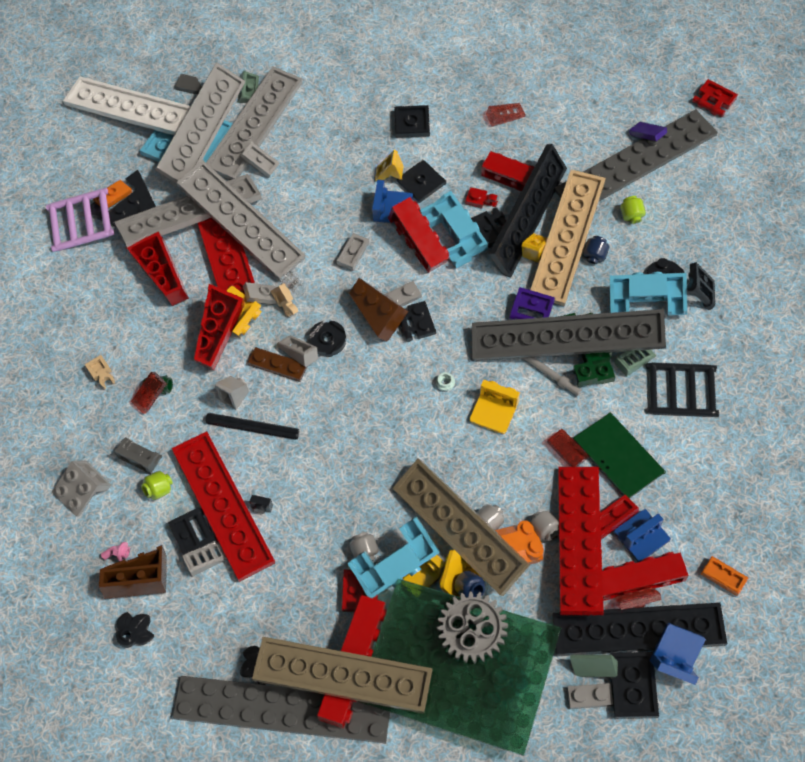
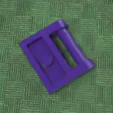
M519 287L509 320L535 318L518 313L519 308L542 314L543 318L550 317L555 297Z

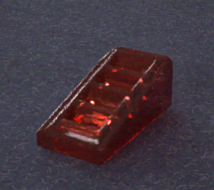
M520 103L489 106L486 112L492 127L526 116ZM517 108V113H514L513 109Z

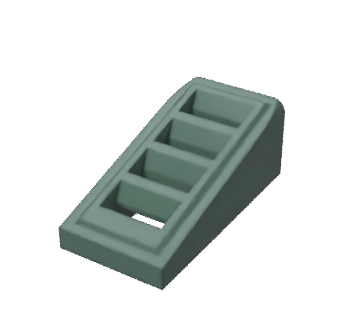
M641 350L626 351L615 359L614 364L627 377L655 358L656 354L652 350H645L649 354L648 356H645ZM637 352L643 359H640L635 353Z

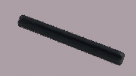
M207 413L205 418L206 423L210 425L297 440L300 434L298 428L220 414Z

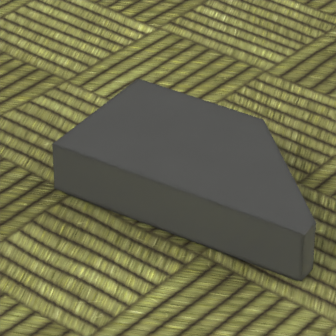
M180 74L175 85L176 90L197 95L202 88L197 77Z

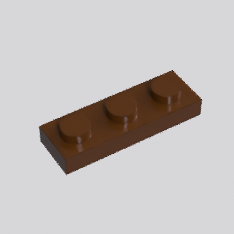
M255 347L248 361L249 366L301 382L307 367L294 359Z

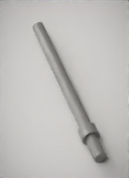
M522 358L556 381L557 385L562 389L566 388L576 396H579L582 390L572 384L570 379L559 375L536 358Z

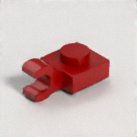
M470 187L465 204L478 208H483V205L496 207L498 195H487L486 190Z

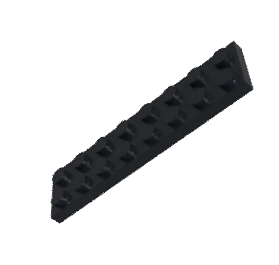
M546 144L489 252V255L502 274L507 277H512L522 257V243L535 232L555 193V187L559 185L567 170L553 144Z
M721 602L605 609L604 615H560V612L552 614L557 656L651 651L655 649L667 623L703 636L706 640L702 647L726 646L728 644Z

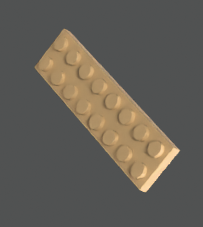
M570 170L530 289L555 297V304L562 306L566 304L606 178Z

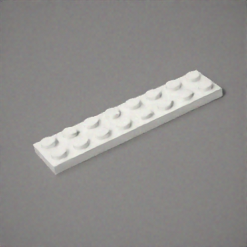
M84 77L78 78L63 100L64 104L69 107L175 135L191 107Z

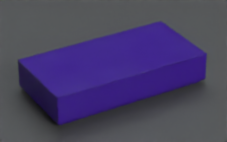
M638 122L629 129V135L657 141L668 133L667 127L645 122Z

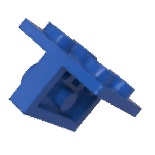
M643 509L614 530V534L638 562L649 557L671 540L661 528L664 519L658 513L652 517L646 509Z

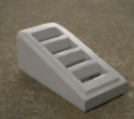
M291 335L277 343L280 349L305 367L318 359L316 346Z
M219 541L182 556L192 577L227 560ZM215 548H218L221 554L220 557H217L214 551ZM209 551L211 552L214 558L212 560H209L207 556V552ZM203 555L206 562L202 563L199 556ZM196 559L198 565L194 566L191 560Z

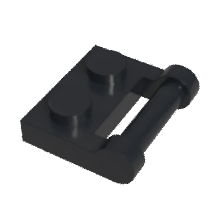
M697 262L690 264V272L688 273L690 283L687 286V290L691 294H695L703 302V306L707 310H711L716 304L715 281Z
M200 507L168 522L183 555L218 542L216 536L212 535L203 517L204 512ZM196 519L205 537L202 541H199L190 521Z

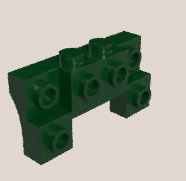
M572 313V314H567V315H563V316H573V315H576V314H575V313ZM612 352L581 354L584 363L573 366V373L576 374L578 379V388L615 381V374L610 363Z

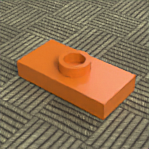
M119 180L107 187L108 194H106L108 208L132 193V189L123 181ZM99 197L93 198V201L100 206Z
M711 556L701 572V575L736 596L739 595L748 580L747 576Z

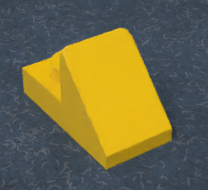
M393 150L377 166L375 181L385 180L389 176L399 180L402 179L404 166L396 150Z
M533 233L522 243V257L539 263L548 238Z

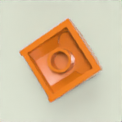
M521 521L517 525L495 530L529 564H535L543 560L544 548L531 522Z

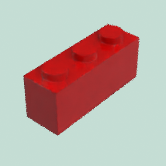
M490 151L482 165L481 176L522 191L534 166Z

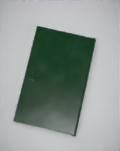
M611 412L573 437L574 442L599 467L623 496L626 495L629 499L666 473Z

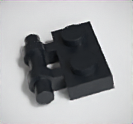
M497 207L492 209L493 215L491 216L485 211L471 218L473 222L477 223L480 233L488 243V248L493 247L506 222L505 215ZM495 222H499L501 227L498 228Z
M422 301L408 305L409 312L400 323V331L402 336L405 337L406 342L412 341V334L417 333L418 339L435 335L436 329L426 302ZM412 319L414 326H408L407 320Z

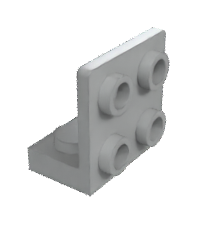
M71 461L52 493L74 515L80 516L96 492L107 491L112 485L87 461Z

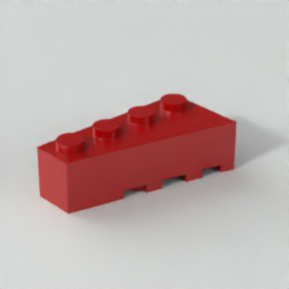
M409 197L393 206L388 220L390 223L394 221L397 233L405 236L407 246L412 250L415 249L416 258L428 273L447 263L450 258L449 252L445 246L442 247L438 234L432 231L426 216L421 214L418 203Z
M159 231L126 247L131 256L172 306L189 299L167 244Z
M208 285L207 299L205 300V309L194 356L196 363L215 370L246 304L242 297L214 285Z

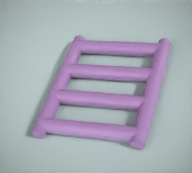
M107 188L46 205V209L50 214L54 244L51 246L52 252L114 235L108 212ZM99 197L104 231L94 233L89 200ZM82 202L87 236L77 238L73 204ZM66 206L70 240L61 243L56 209Z

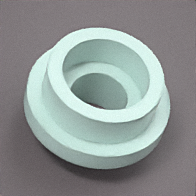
M447 372L441 373L436 378V386L441 391H449L455 385L454 377ZM447 380L449 383L442 384V381Z

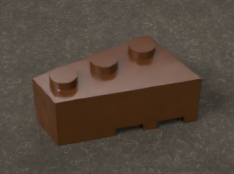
M358 278L349 292L377 337L387 342L408 313V310L361 278Z
M163 545L156 547V550L146 554L144 552L137 554L138 557L128 561L124 559L101 568L99 589L104 599L166 593L167 555Z

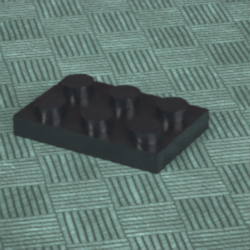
M616 652L609 654L618 661L617 676L611 677L614 719L659 718L655 668L649 661L653 652Z

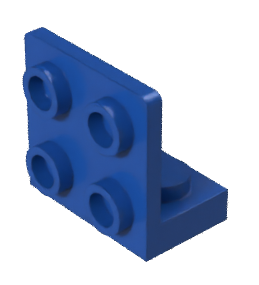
M377 180L372 208L373 221L390 223L388 216L391 208L409 197L413 199V193L388 191V188H385L384 180Z
M667 623L649 661L658 671L696 685L699 677L693 671V665L706 639L701 635Z

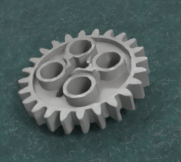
M470 592L469 598H466L461 593V600L453 597V605L448 602L446 603L449 610H441L445 618H438V621L443 625L438 626L437 629L444 633L439 635V639L446 640L442 644L443 647L447 648L450 646L448 653L451 655L456 652L455 658L457 660L464 656L465 663H467L469 657L472 658L473 663H476L477 657H480L485 662L484 655L487 654L490 658H493L491 651L499 652L497 644H505L501 637H507V632L502 630L508 628V623L502 622L507 619L506 614L499 615L503 609L502 607L495 608L497 605L496 600L489 603V595L482 599L481 592L477 594V597H473L472 592ZM474 608H479L482 611L477 617L470 615ZM486 616L489 617L488 620L482 621ZM455 620L463 621V626L458 629L453 628L452 624ZM473 624L477 629L473 631L469 628V625ZM486 626H491L494 630L490 635H485L482 633V629ZM464 633L460 638H456L458 634ZM467 638H473L475 643L473 646L467 647L464 645V641Z

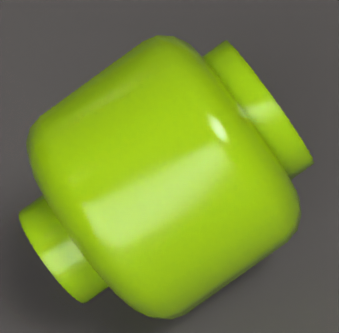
M637 196L623 199V203L620 205L623 219L631 221V224L641 222V218L646 215L643 200L637 198Z
M156 471L144 477L141 488L147 498L157 500L170 493L173 482L168 474Z

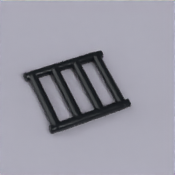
M646 363V369H649L650 401L647 414L719 417V410H716L714 374L717 371V365ZM656 370L668 371L669 408L658 407ZM676 371H687L689 408H677ZM695 372H707L708 409H697Z

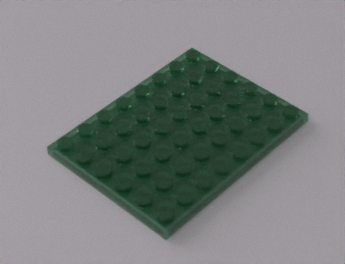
M398 579L371 657L432 668L425 712L423 714L361 701L357 702L525 756L561 627L503 610L499 615L506 614L507 619L502 622L508 623V628L502 629L507 632V637H501L505 642L504 645L497 644L500 651L492 650L493 658H490L487 654L484 655L485 662L480 657H477L476 663H473L472 658L469 657L467 663H465L464 656L457 660L455 658L456 652L451 655L448 653L450 646L447 648L443 647L442 644L446 640H440L439 635L444 632H440L437 629L438 626L443 625L438 621V618H445L441 610H449L446 603L448 602L453 605V597L461 600V597ZM474 608L470 615L477 617L482 611L479 608ZM486 616L482 621L488 620L489 617ZM455 620L452 627L456 629L461 628L463 621ZM473 624L469 625V628L473 631L477 629ZM486 626L482 629V633L490 635L494 629L491 626ZM464 633L458 634L456 638H460ZM467 638L464 641V645L467 647H471L475 643L473 638Z

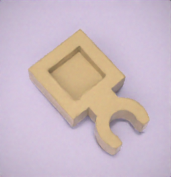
M284 283L271 290V294L279 307L282 306L284 308V313L287 317L298 312V308L291 301L293 300L291 292Z
M102 355L85 364L95 381L99 380L103 389H106L105 381L110 380L113 384L115 383L113 376L109 374L112 371Z

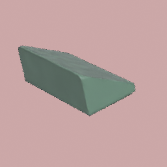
M243 71L239 77L246 82L238 94L237 103H248L257 90L259 83L258 75Z
M612 655L570 656L576 676H617L618 661Z

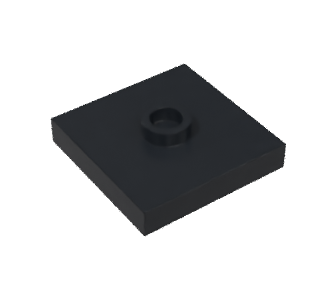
M429 105L394 107L395 138L430 136Z
M424 159L403 173L401 180L397 179V182L408 193H413V197L419 203L446 184V180Z

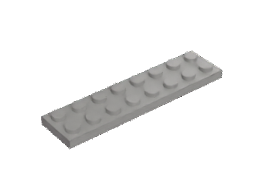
M216 62L155 170L177 184L178 180L200 163L246 81Z
M272 66L206 163L220 176L228 180L240 177L249 164L240 156L251 142L258 147L261 146L302 85V78Z
M204 160L177 181V186L279 281L305 259L306 255Z
M248 174L226 181L249 203L262 199L261 193ZM187 195L115 221V225L126 247H129L158 231L163 236L211 217Z

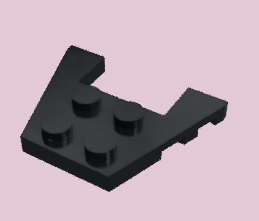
M138 170L126 178V182L135 191L108 211L110 224L116 227L115 221L156 207ZM93 202L90 205L91 215L102 221L101 207Z

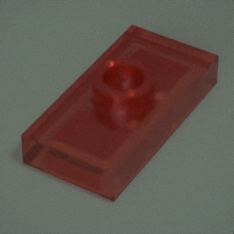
M150 372L131 402L143 414H146L167 383L156 372Z
M560 429L547 440V443L570 467H578L589 457L563 429Z
M652 587L626 595L615 596L614 598L616 605L623 610L632 607H645V604L660 601L661 594Z

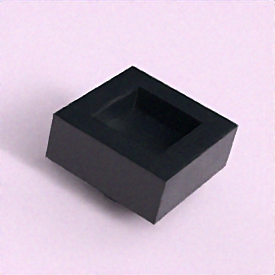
M251 495L249 502L255 512L265 514V512L271 513L273 504L270 498Z

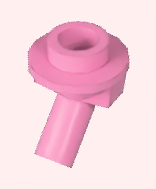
M122 542L118 546H112L102 552L101 557L107 560L115 555L118 561H122L129 556L130 547H128L127 542Z

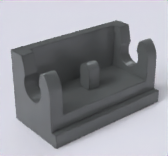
M126 437L114 450L119 459L149 474L153 472L162 458V455L152 452Z

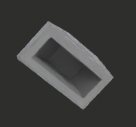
M229 376L215 384L220 401L237 410L249 393L247 383L241 378L236 379Z

